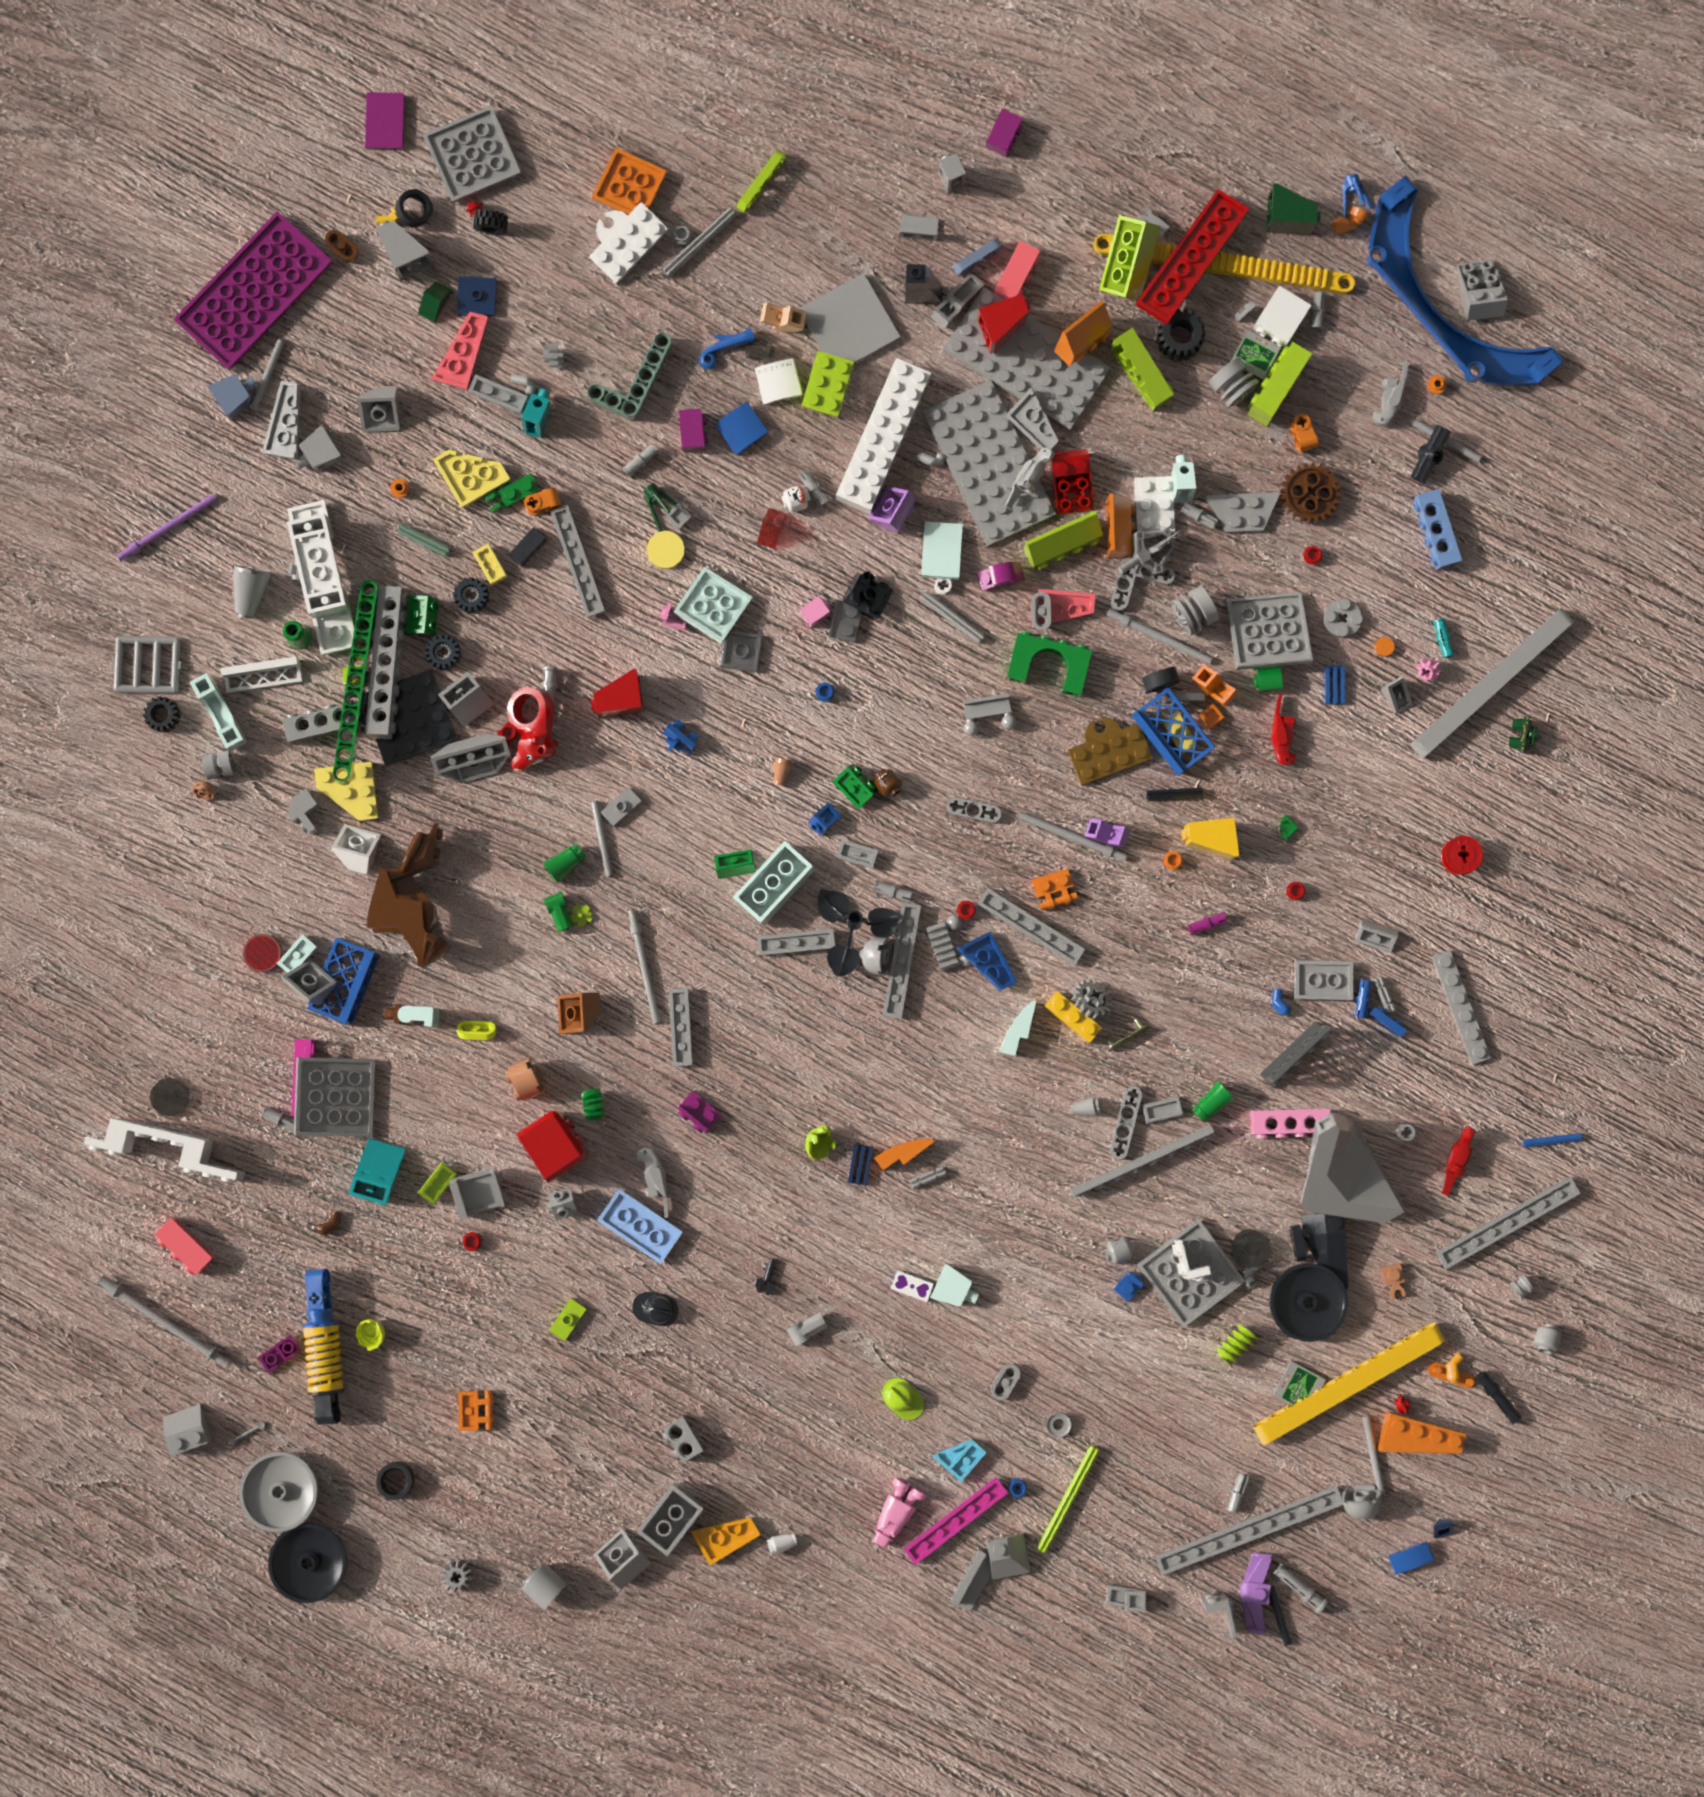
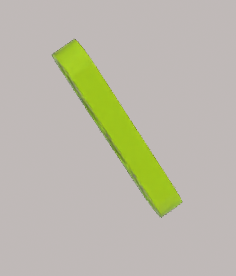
M779 149L775 151L739 200L736 207L738 210L745 214L785 161L787 156Z

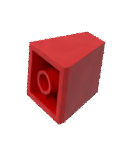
M1023 294L979 308L977 320L990 354L1001 347L1026 323L1030 304L1027 298L1024 299Z
M632 669L593 694L594 699L590 700L591 709L594 714H597L598 718L643 713L641 684L637 669Z

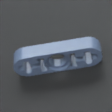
M996 238L953 266V270L958 277L962 276L998 253L1003 248V245Z

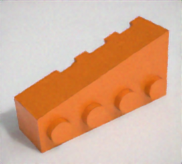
M1386 1411L1377 1450L1380 1452L1462 1454L1467 1434Z

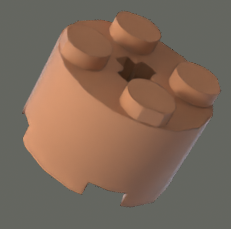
M531 1057L509 1066L508 1072L505 1073L510 1084L513 1083L515 1088L514 1095L518 1101H528L547 1091V1088L542 1087L541 1084L544 1081L542 1073L537 1064L532 1065L531 1061L533 1060Z

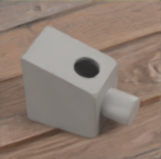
M320 426L299 445L304 454L298 457V460H295L300 469L310 464L315 471H320L342 462L344 459L323 426Z

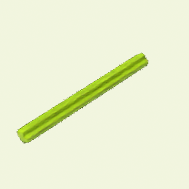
M1094 1446L1089 1447L1037 1546L1038 1550L1047 1553L1100 1452L1098 1448Z

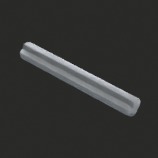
M928 591L922 594L921 600L974 641L980 643L984 639L985 635Z

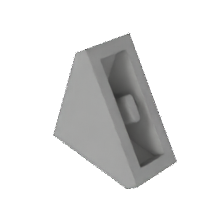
M1403 676L1381 689L1396 714L1413 705Z

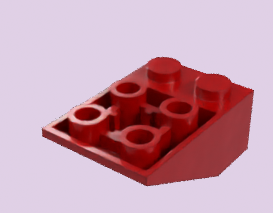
M1087 449L1055 453L1049 463L1056 514L1093 510L1090 456Z

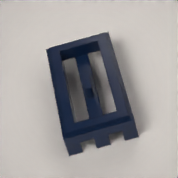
M854 1144L847 1183L867 1186L873 1153L872 1147ZM857 1149H861L856 1180H853L852 1176ZM867 1150L869 1153L864 1180L860 1181L864 1153Z

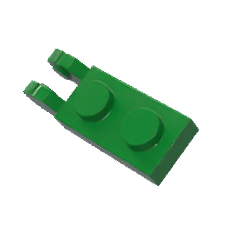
M530 473L497 490L498 492L485 497V501L489 503L501 497L503 502L490 508L491 513H495L525 500L528 495L538 493L540 490Z

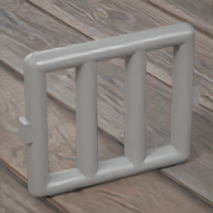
M116 637L115 660H112L114 691L119 693H178L179 670H182L180 638ZM123 644H135L133 685H122ZM142 644H154L152 686L141 685ZM161 644L173 645L171 686H160Z

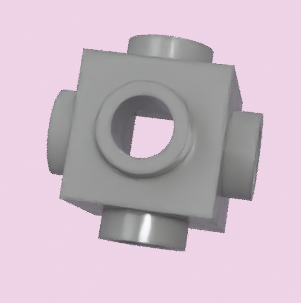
M571 1187L548 1194L550 1202H547L549 1213H553L556 1220L578 1214L576 1199Z

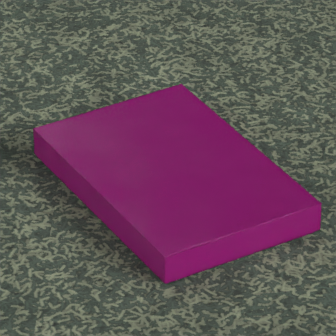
M366 93V149L403 150L404 93Z

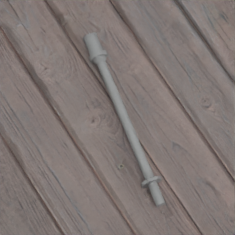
M102 1275L96 1285L110 1293L112 1298L120 1297L207 1355L205 1359L207 1362L213 1359L225 1368L230 1364L229 1360L216 1352L217 1346H214L212 1349L123 1291L122 1284H116L105 1275Z

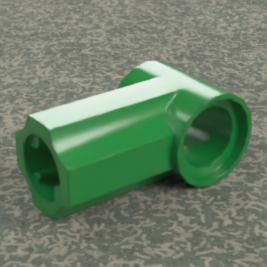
M562 891L545 897V905L549 914L552 915L558 933L574 927Z

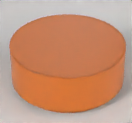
M1388 637L1378 639L1374 645L1375 652L1381 657L1389 656L1395 648L1394 642Z

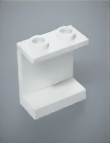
M1279 286L1253 329L1256 330L1255 332L1259 336H1266L1272 340V343L1285 348L1311 305Z

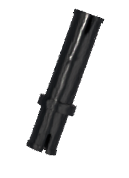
M1485 1370L1475 1377L1485 1389L1486 1395L1494 1400L1511 1424L1517 1423L1522 1418L1499 1389L1500 1386L1497 1383L1495 1384Z

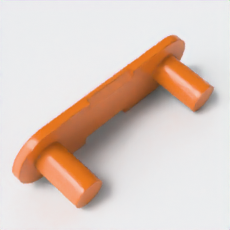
M1437 1362L1429 1365L1428 1372L1431 1376L1450 1382L1446 1376V1365ZM1458 1370L1460 1380L1458 1383L1453 1384L1465 1388L1473 1387L1475 1384L1474 1376Z

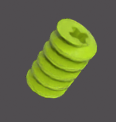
M1239 1324L1237 1327L1240 1332L1233 1330L1234 1338L1227 1336L1229 1343L1221 1342L1224 1349L1216 1348L1218 1355L1230 1367H1233L1230 1361L1238 1362L1236 1355L1243 1357L1241 1350L1248 1352L1249 1349L1246 1344L1254 1345L1252 1338L1259 1340L1247 1327Z

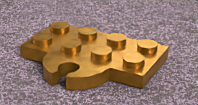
M1100 717V722L1104 724L1105 731L1098 733L1095 730L1094 720L1089 723L1084 733L1085 743L1067 750L1080 785L1153 759L1143 731L1138 724L1121 729L1114 720Z

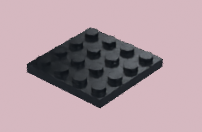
M432 669L397 681L399 695L395 699L398 708L397 715H394L393 721L396 723L395 734H392V739H376L386 767L458 741L445 703L438 696L441 692ZM369 692L365 693L363 704L366 714ZM383 696L380 699V703L386 702L388 696ZM380 715L378 721H384L386 715Z

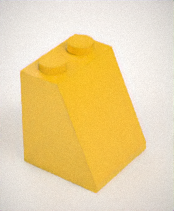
M1235 818L1191 822L1184 826V830H1181L1182 841H1186V846L1228 860H1234L1239 856Z

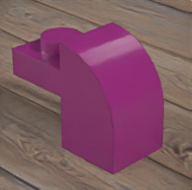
M1021 562L1000 563L978 572L982 591H987L1001 585L1011 586L1025 581Z

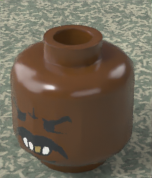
M882 769L875 775L874 786L884 797H895L901 792L902 780L892 769Z

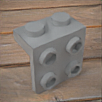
M1206 1593L1205 1597L1200 1598L1205 1611L1210 1613L1223 1610L1228 1633L1232 1639H1237L1236 1633H1239L1237 1621L1232 1617L1235 1610L1232 1601L1230 1602V1598H1227L1224 1593Z

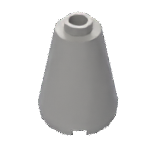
M233 565L235 613H239L238 617L250 619V616L255 615L271 577L269 571Z

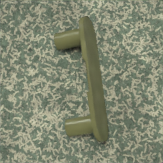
M1138 1017L1134 1020L1138 1029L1127 1037L1115 1042L1111 1035H1107L1105 1037L1109 1044L1107 1050L1111 1052L1147 1031L1149 1025H1144Z

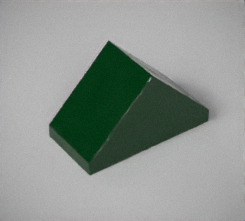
M435 281L424 291L418 315L435 323L453 290Z

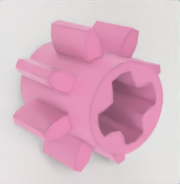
M1424 657L1416 667L1419 670L1418 676L1425 679V681L1430 678L1434 681L1438 677L1437 675L1442 672L1439 669L1440 662H1437L1433 657L1428 660Z

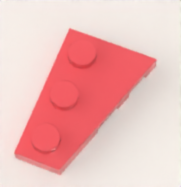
M1038 589V592H1044L1050 597L1051 623L1094 613L1096 594ZM1039 598L1037 600L1038 605H1043L1044 599ZM1039 617L1038 623L1040 625L1044 624V618Z

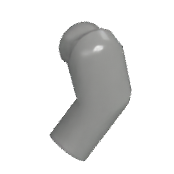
M517 374L511 376L512 383L527 387L525 393L528 395L535 394L537 385L528 376Z

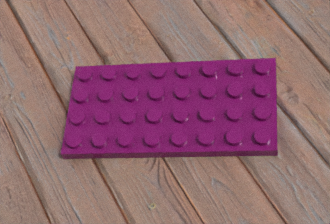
M276 211L173 320L230 371L333 262L283 215Z

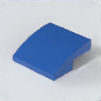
M748 402L743 403L715 424L736 455H740L749 446L756 444L769 433Z

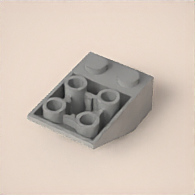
M1494 259L1457 264L1462 306L1467 321L1505 316L1508 299Z

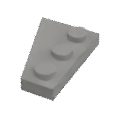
M1031 387L1005 416L1040 450L1046 447L1052 450L1060 440Z

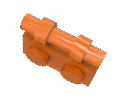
M1068 868L1031 880L1036 897L1044 896L1046 900L1039 903L1041 911L1055 909V906L1064 903L1068 905L1071 904V901L1078 899L1076 892L1068 894L1067 889L1074 887ZM1061 891V897L1051 898L1050 894Z
M479 1390L458 1392L459 1431H479V1423H485V1430H493L495 1416L493 1415L492 1404H494V1398H492V1390H484L485 1398H479ZM479 1405H485V1416H479Z

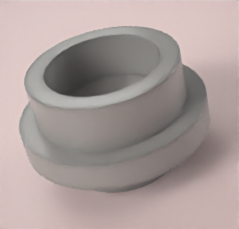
M678 226L674 229L673 239L677 244L685 245L691 240L692 235L688 227Z

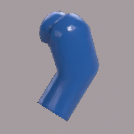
M1273 989L1272 1007L1280 1015H1289L1291 1007L1282 1000L1283 990Z

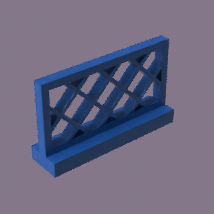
M1170 687L1164 689L1131 715L1177 776L1215 748V745ZM1167 692L1172 698L1171 706L1161 705L1162 696ZM1149 706L1158 707L1156 718L1149 717L1145 712ZM1161 707L1171 709L1170 719L1159 718ZM1174 709L1181 710L1184 713L1183 721L1173 720ZM1159 721L1169 722L1168 733L1161 732L1158 729ZM1172 723L1183 724L1181 735L1171 733ZM1186 724L1195 727V736L1184 735ZM1171 736L1181 737L1180 748L1171 746ZM1184 738L1194 739L1193 750L1183 749ZM1197 739L1205 740L1209 748L1205 751L1196 750ZM1182 751L1193 752L1192 761L1187 765L1181 759Z
M335 938L323 970L332 978L340 974L343 975L345 983L335 986L330 992L335 991L338 1001L329 1005L326 997L324 1000L325 1007L317 1009L314 1008L315 1004L309 1003L307 1009L352 1026L380 954ZM339 943L345 945L348 953L341 956L338 955L337 948ZM358 951L364 952L362 961L356 963L352 954ZM349 956L353 965L344 969L341 959ZM338 962L340 971L331 974L329 969L331 964ZM354 968L356 976L349 981L345 972ZM347 986L349 990L348 996L341 999L338 990ZM340 1004L342 1009L339 1017L333 1015L331 1007Z

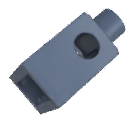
M232 375L210 384L208 388L231 421L252 403L253 399L248 392L256 388L257 384L252 377L241 382L237 375Z

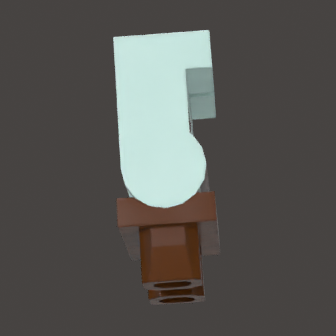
M395 1004V1008L385 1007L384 1019L394 1020L395 1024L400 1025L424 1022L425 1027L439 1028L440 1009Z

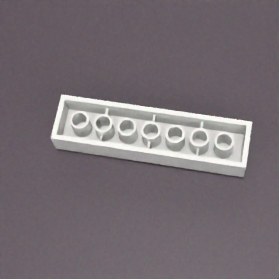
M896 358L837 491V501L871 514L930 381L931 372Z

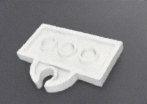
M642 202L629 215L616 210L604 213L607 218L614 221L611 228H605L604 222L600 219L597 222L596 231L601 244L589 258L615 284L669 230Z

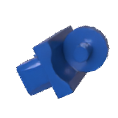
M680 720L673 724L669 723L663 733L667 737L665 741L670 745L667 749L669 752L675 749L680 753L683 750L688 755L693 752L699 736L691 731L686 737L682 733L685 725Z

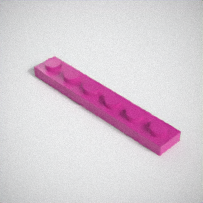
M995 1476L905 1546L903 1550L915 1565L1004 1497L1008 1493Z

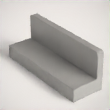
M980 1548L977 1549L950 1598L952 1604L960 1605L969 1611L972 1610L991 1575L986 1551Z

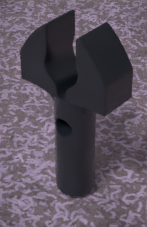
M774 1258L769 1259L764 1277L761 1279L757 1278L755 1286L758 1293L765 1281H767L768 1285L766 1295L770 1294L775 1288L776 1284H773L771 1280L777 1260Z

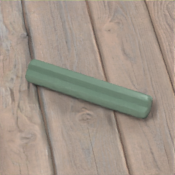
M401 524L397 530L400 535L444 557H447L450 553L448 546L404 524Z

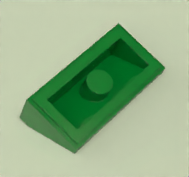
M752 849L714 856L718 879L755 872Z

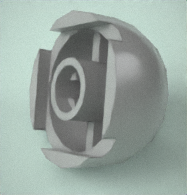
M888 937L872 938L860 950V960H862L865 969L871 974L885 976L891 969L887 967L888 961L892 963L893 944L888 942L890 939Z
M1357 1484L1353 1485V1490L1348 1491L1346 1488L1342 1492L1344 1509L1353 1518L1367 1521L1377 1515L1381 1509V1490L1379 1488L1376 1490L1374 1485Z

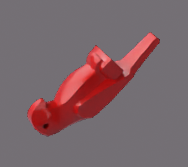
M1279 694L1273 716L1271 743L1278 764L1290 766L1296 761V754L1292 755L1289 751L1293 739L1292 728L1296 725V719L1280 716L1282 694Z
M1469 1126L1463 1128L1460 1138L1457 1142L1453 1143L1445 1168V1182L1441 1193L1448 1196L1455 1179L1464 1175V1168L1473 1151L1470 1144L1476 1132L1474 1128Z

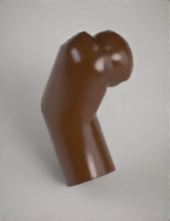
M331 1211L330 1220L324 1224L320 1223L317 1226V1232L322 1236L334 1232L338 1228L341 1212Z

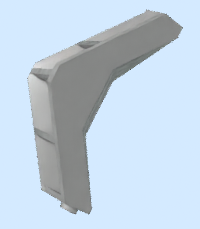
M1330 1113L1316 1121L1309 1155L1308 1173L1300 1201L1307 1212L1386 1223L1404 1213L1400 1197L1355 1121L1350 1117L1336 1113Z

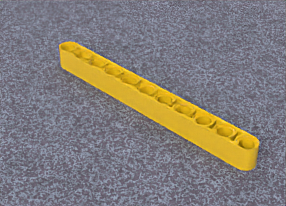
M1436 1322L1428 1324L1320 1387V1391L1315 1390V1393L1310 1396H1304V1400L1299 1399L1296 1404H1289L1256 1423L1253 1428L1263 1445L1268 1444L1445 1342V1338Z

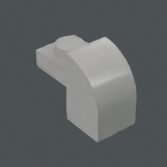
M308 789L303 790L291 800L288 813L293 823L296 824L301 821L299 825L302 830L313 835L319 830L308 815L319 808L320 805Z

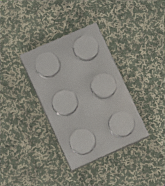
M1294 961V999L1353 1000V961Z

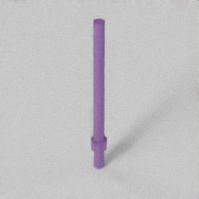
M214 494L210 495L138 542L134 541L128 545L127 549L116 556L120 561H123L132 554L136 555L141 551V548L217 501Z

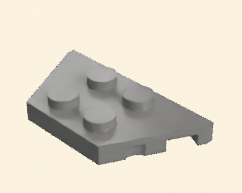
M1279 492L1206 495V501L1214 511L1213 513L1216 519L1219 520L1224 533L1263 532L1277 502Z

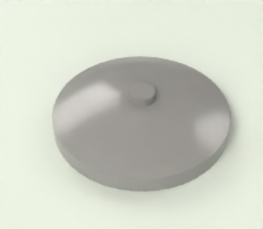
M287 1452L266 1454L255 1460L243 1474L239 1487L240 1505L250 1522L260 1529L269 1532L288 1531L304 1523L312 1514L318 1500V1481L313 1469L301 1457Z

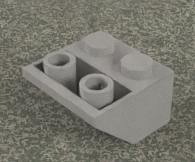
M469 672L438 694L464 728L495 705Z

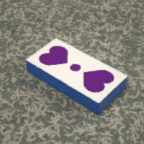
M897 1270L891 1289L927 1302L934 1284Z

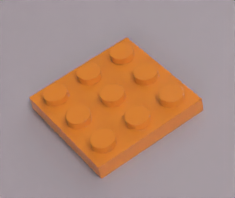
M615 148L592 195V200L616 211H622L626 215H629L640 202L650 210L667 175V171L621 149Z

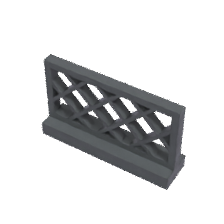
M1314 1021L1259 1075L1274 1088L1329 1036L1327 1034L1330 1030L1328 1025L1320 1026Z

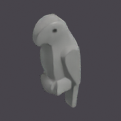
M1407 360L1403 362L1400 382L1398 379L1386 378L1382 383L1385 390L1381 399L1382 411L1379 413L1374 412L1372 417L1373 422L1377 426L1387 427L1402 405L1407 378Z
M1042 448L1032 460H1028L1023 465L1005 503L1008 509L1013 507L1021 494L1025 492L1027 494L1034 493L1035 484L1045 472V464L1050 462L1055 455L1054 451L1050 448Z
M642 1148L637 1152L636 1157L637 1161L641 1160L645 1163L644 1175L648 1187L644 1192L646 1197L661 1196L662 1194L665 1218H668L669 1199L666 1171L653 1148Z

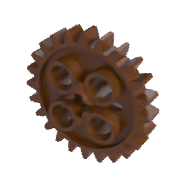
M1312 462L1310 467H1308L1307 463H1304L1303 468L1297 465L1296 471L1291 469L1289 471L1290 475L1286 474L1284 477L1286 481L1281 483V486L1285 488L1279 491V493L1284 494L1280 498L1281 501H1285L1282 508H1289L1286 514L1292 512L1294 513L1292 519L1298 516L1299 523L1306 519L1307 524L1310 523L1311 519H1313L1314 524H1317L1318 518L1324 522L1325 515L1330 518L1332 516L1330 511L1335 512L1337 510L1334 505L1340 504V501L1336 498L1342 496L1341 493L1337 492L1342 488L1341 486H1336L1339 479L1333 480L1332 478L1335 473L1328 474L1329 467L1322 470V464L1316 468L1314 462ZM1307 477H1314L1316 483L1310 484ZM1323 482L1324 485L1318 488L1313 495H1310L1301 504L1297 503L1299 500L1304 498L1308 492H1311L1319 483ZM1293 489H1299L1302 495L1296 496L1293 493ZM1320 491H1326L1328 498H1322ZM1305 503L1313 504L1314 510H1308L1305 507Z

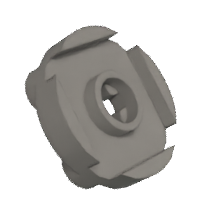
M1348 599L1336 600L1325 609L1323 625L1326 631L1334 637H1350L1360 627L1362 622L1361 611L1355 603ZM1339 614L1347 617L1346 623L1343 621L1341 623L1338 622Z

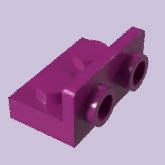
M694 1091L677 1107L680 1110L678 1114L686 1121L688 1119L695 1123L693 1127L700 1133L703 1131L708 1133L722 1117L718 1111Z

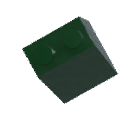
M1273 183L1267 200L1266 232L1311 235L1313 230L1317 228V223L1320 222L1321 212L1318 211V204L1277 183Z

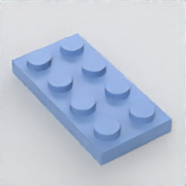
M620 1188L597 1220L660 1264H662L683 1233V1231Z

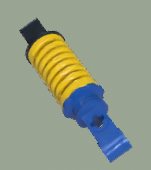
M328 1269L307 1270L305 1273L308 1305L306 1315L309 1316L308 1323L302 1325V1328H304V1338L310 1339L305 1341V1345L311 1346L305 1349L306 1353H311V1355L306 1356V1360L312 1361L306 1364L307 1368H312V1370L307 1371V1375L313 1376V1378L307 1380V1395L314 1396L315 1421L318 1425L338 1424L340 1422L341 1412L339 1409L338 1393L345 1391L343 1379L340 1378L343 1374L340 1370L342 1364L339 1363L341 1361V1356L339 1355L341 1349L338 1348L340 1341L337 1340L340 1337V1334L337 1333L339 1332L340 1321L333 1320L332 1318L334 1308H332L331 1277Z

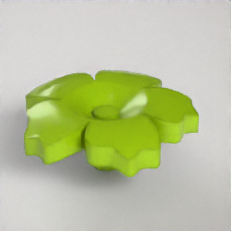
M578 905L573 906L572 913L574 914L570 915L573 923H577L578 927H584L587 924L586 921L591 922L593 919L588 905H581V908Z

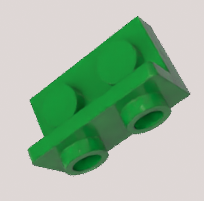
M428 595L409 596L406 634L436 635L437 614L439 610L438 599Z
M851 764L832 782L857 809H860L879 791L874 786V781L868 779L863 774L864 772L861 767Z

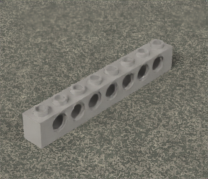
M379 586L365 729V734L368 738L392 739V734H395L396 723L393 721L398 709L395 699L399 695L397 678L401 676L399 659H402L403 652L400 644L404 640L402 623H405L406 620L404 604H407V593H405L402 587ZM396 604V608L394 610H388L390 605ZM389 623H395L393 628L386 629ZM393 641L390 647H385L386 642ZM391 659L389 665L383 666L385 660ZM384 678H390L387 684H381ZM383 696H388L386 702L380 703V699ZM385 714L386 719L379 722V716Z

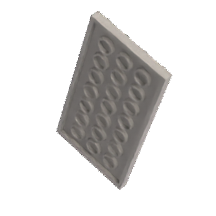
M983 287L943 348V352L984 378L991 379L992 383L1019 400L1032 387L1047 417L1070 431L1111 367L1089 353L1085 354L1081 362L1078 364L1075 362L1069 367L1054 352L1060 335L1029 315L1026 323L1001 347L990 354L977 320L979 308L1002 301L1003 299Z
M991 379L922 411L941 453L946 456L945 461L987 547L1056 515L1040 480L1035 484L1033 494H1027L1026 492L1021 494L1011 509L1005 506L1012 491V485L1029 458L1011 421L1005 416L1007 412Z

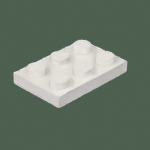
M1172 476L1134 478L1136 532H1159L1169 528L1171 534H1174L1175 519Z

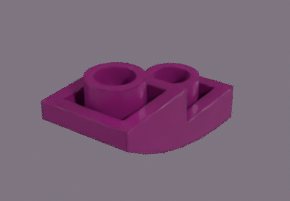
M290 1334L260 1355L258 1359L269 1374L302 1350Z

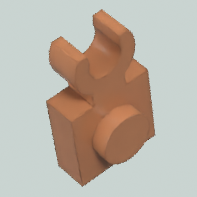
M1401 1263L1380 1267L1385 1286H1391L1389 1291L1390 1297L1395 1299L1394 1293L1396 1290H1399L1401 1296L1404 1297L1406 1295L1405 1290L1400 1286V1283L1405 1282Z

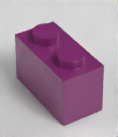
M1001 109L986 141L985 148L1006 157L1008 152H1012L1016 144L1014 139L1016 135L1020 136L1024 125H1021L1022 117Z
M701 408L679 410L682 451L705 450V444H708V434L704 433L703 426L707 425L706 414H702Z

